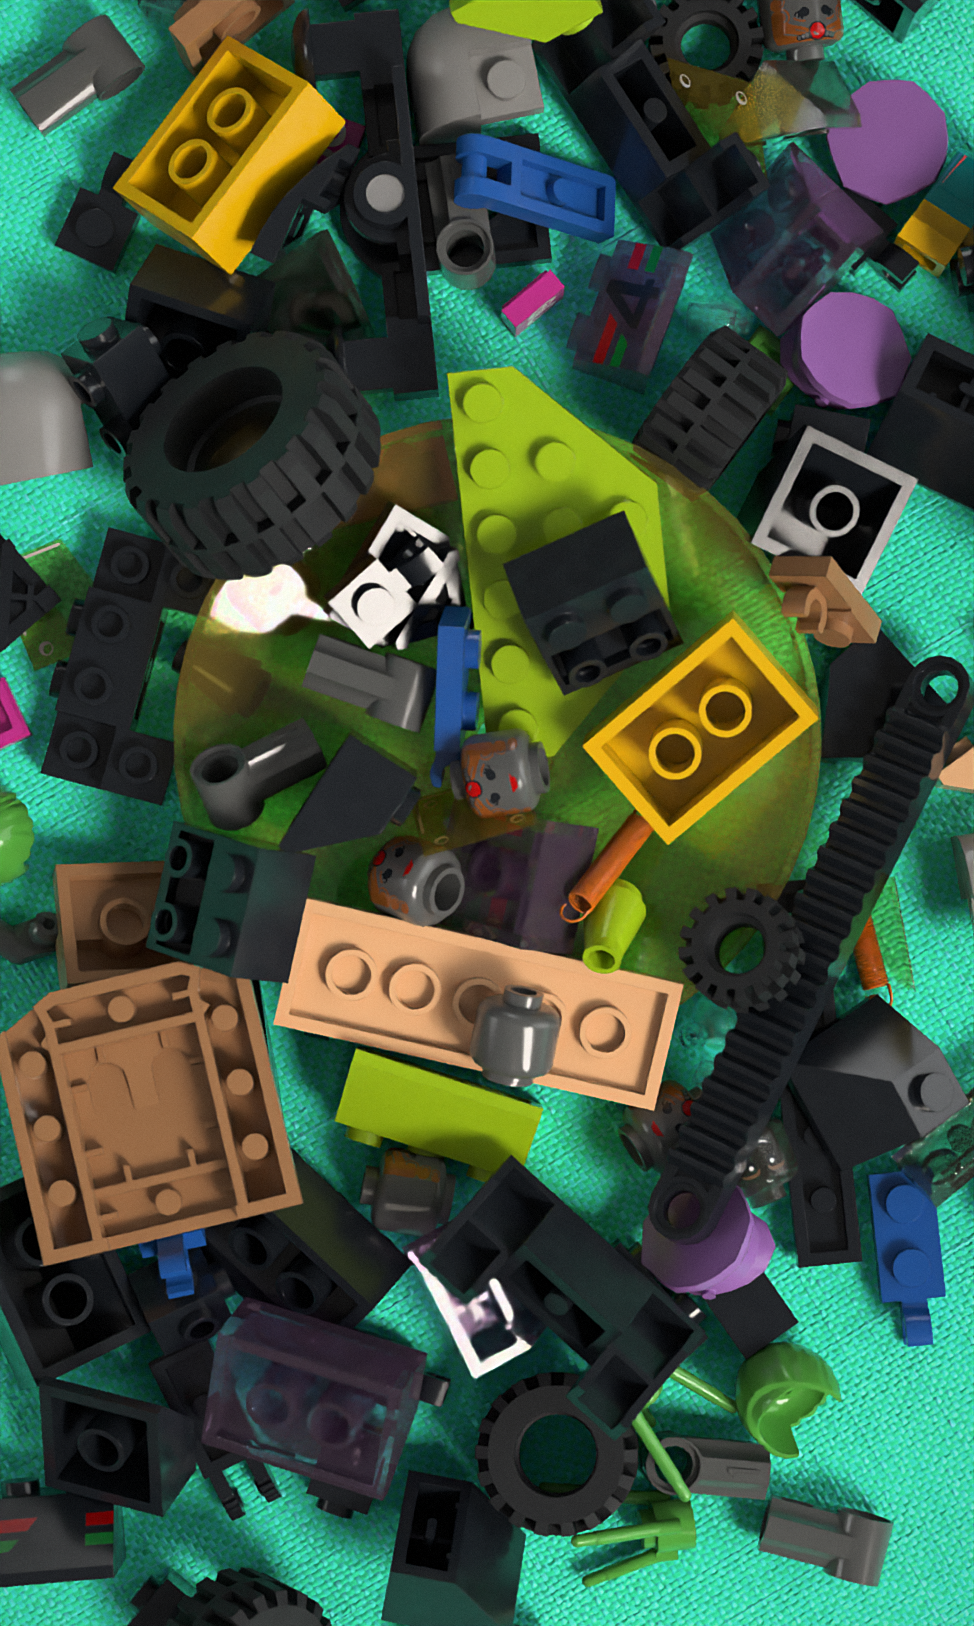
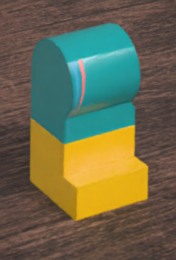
M961 147L894 241V244L903 248L919 262L920 267L937 278L940 277L974 225V156Z

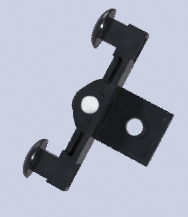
M304 8L295 19L291 35V60L294 74L309 82L317 92V81L361 78L368 152L358 161L351 171L348 181H346L344 202L340 204V219L344 237L353 255L368 271L382 280L388 337L344 341L342 324L339 323L330 331L325 348L333 355L362 395L394 392L395 401L439 397L427 276L440 275L442 273L436 253V238L424 164L434 161L440 156L456 154V142L413 146L398 9L354 13V20L311 24L309 8ZM539 133L496 137L497 139L541 153ZM487 167L486 178L497 181V169ZM497 213L495 217L489 220L496 256L495 269L552 262L549 228L502 213ZM464 242L452 249L449 259L460 267H470L481 260L484 251L474 243Z

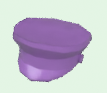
M906 80L868 81L848 96L836 110L825 137L831 161L842 186L864 198L885 205L915 195L934 184L946 162L949 142L945 113L914 81Z
M854 292L828 293L813 304L799 318V322L780 338V364L788 370V378L803 393L814 399L817 406L822 408L829 406L838 410L856 409L893 400L911 362L906 341L893 310L871 297Z
M736 1186L716 1228L708 1238L698 1244L682 1245L665 1238L655 1230L648 1215L643 1221L641 1264L661 1284L676 1293L689 1292L693 1295H702L704 1299H714L717 1294L730 1292L749 1284L766 1271L776 1245L767 1223L751 1212L742 1189ZM684 1193L672 1200L668 1209V1218L674 1227H688L698 1218L700 1204L696 1195Z

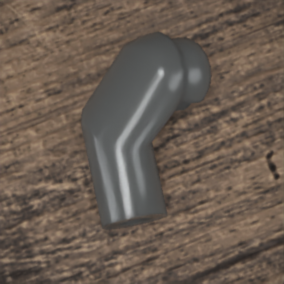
M45 911L37 913L36 918L13 926L0 918V956L11 963L22 965L53 955L56 952L55 942L58 936L56 914Z

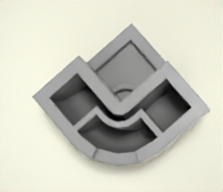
M450 7L433 14L415 32L406 54L407 89L419 146L455 142L459 136L464 134H481V125L544 113V103L531 45L532 40L459 24L450 13Z
M19 351L0 354V486L93 467L88 434L81 405L85 403L80 400L70 385L69 377L73 374L64 359L48 351Z

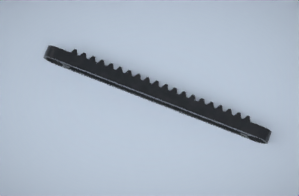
M941 655L929 657L917 664L910 673L895 705L889 707L886 712V723L883 729L877 730L874 736L872 751L866 753L863 758L861 773L854 776L851 782L852 792L850 796L843 799L840 804L838 820L831 822L829 826V838L825 844L820 845L817 851V862L806 873L804 888L797 891L794 897V908L789 914L796 921L794 925L802 932L804 942L799 943V947L806 953L805 964H796L795 970L801 975L797 985L788 981L783 990L789 995L781 1002L775 997L768 999L769 1009L759 1012L756 1008L750 1006L748 1007V1013H737V1023L733 1029L727 1032L723 1051L716 1054L713 1060L714 1069L711 1075L705 1077L702 1082L700 1097L694 1100L690 1106L691 1116L689 1120L681 1124L679 1128L677 1144L670 1147L667 1152L668 1162L651 1194L648 1210L649 1219L655 1230L674 1243L682 1245L698 1244L708 1238L716 1228L973 709L974 682L964 666L951 657ZM946 675L958 681L957 695L947 705L938 707L930 705L925 701L926 687L934 678ZM684 1193L696 1195L700 1204L698 1218L688 1227H674L668 1218V1209L672 1200Z

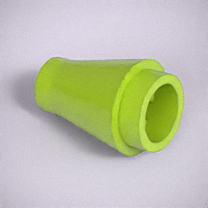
M616 879L593 911L583 919L584 951L582 960L586 967L596 973L609 974L619 969L623 955L646 917V907L642 901V895L637 887L630 882Z

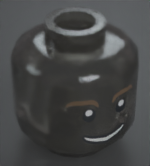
M775 1116L770 1117L737 1184L742 1189L745 1198L748 1199L751 1209L765 1206L785 1197L787 1193L783 1184L793 1179L799 1170L798 1161L783 1123L779 1118Z

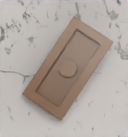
M774 556L768 576L784 595L781 607L782 615L784 617H798L795 626L797 633L813 634L814 638L820 643L837 648L847 647L850 643H876L882 620L832 557Z

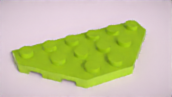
M503 366L448 372L447 378L474 628L482 632L479 674L485 730L488 733L513 728L523 729L533 742L541 741L547 757H552L624 670L602 679L593 686L581 688L564 696L523 620L502 564L624 510L669 607L657 482L534 384L532 380L516 367Z

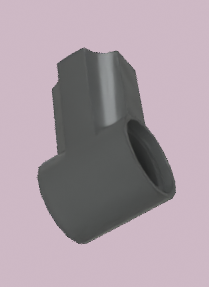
M99 15L79 27L66 39L62 45V52L10 89L15 99L43 137L97 98L103 101L119 94L134 83L145 70L143 62L108 15Z
M456 154L440 156L438 159L424 164L439 267L444 279L450 285L460 290H473L487 283L495 271L496 256L488 209H468L454 203V181L461 177L462 164L456 161ZM464 242L474 243L484 251L481 260L470 267H460L449 259L452 249Z
M320 634L302 687L365 708V714L420 733L436 689L437 669L386 652L385 656L339 638Z
M302 717L243 748L233 744H218L207 748L194 759L190 773L211 823L218 829L232 831L242 829L255 822L263 813L265 799L326 769L328 765L311 729Z
M671 1430L655 1433L664 1449L669 1446H678L684 1449L687 1463L681 1476L691 1493L765 1500L770 1481L771 1460L770 1453L758 1442L682 1435ZM643 1444L639 1454V1464L643 1475L660 1492L677 1495L667 1479L657 1475L655 1460Z
M771 1494L765 1508L757 1548L759 1551L823 1567V1572L842 1580L861 1585L878 1586L894 1522L861 1510L839 1507L837 1511L807 1502Z

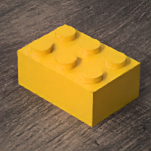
M227 35L114 185L113 189L154 227L229 275H232L252 249L272 211L287 192L312 169L346 121L309 82Z
M732 610L590 730L584 737L582 747L664 842L669 845L819 719L818 707L738 614Z

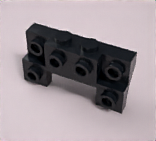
M601 0L603 12L595 16L591 23L581 31L572 35L561 34L546 43L534 41L531 45L658 244L663 247V252L670 259L695 244L722 221L742 210L771 187L762 172L759 160L753 152L747 149L737 132L722 139L711 148L644 44L666 22L657 9L656 1Z
M108 528L92 587L89 586L85 600L78 598L74 600L70 611L66 635L75 637L69 660L67 662L59 659L52 676L49 696L58 698L55 710L58 712L42 766V774L164 806L175 759L181 745L138 733L136 729L169 613L167 610L215 622L216 610L224 580L206 578L192 573L188 567L180 564L162 541Z
M512 1155L491 1174L461 1212L445 1227L417 1261L465 1306L479 1295L487 1283L494 1277L589 1365L565 1397L614 1441L630 1427L642 1409L689 1356L706 1332Z

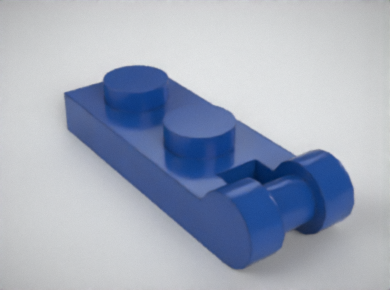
M464 134L456 139V161L462 164L461 177L454 181V203L468 209L486 208L598 244L614 237L616 177L483 134ZM487 167L497 169V181L486 178Z

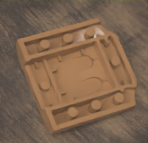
M174 962L50 992L11 1028L0 1033V1074L44 1266L304 1204L251 979L231 978L200 966Z

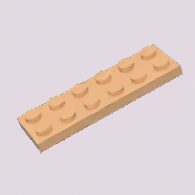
M307 896L288 983H282L273 1024L482 1072V1067L474 1062L469 1051L479 1004L486 997L504 994V989L507 985L527 986L541 991L544 994L542 1002L554 1008L561 1018V1028L553 1066L546 1075L534 1078V1084L654 1111L684 984L681 981L620 967L613 973L600 974L586 967L580 958L436 925L416 926L383 913Z

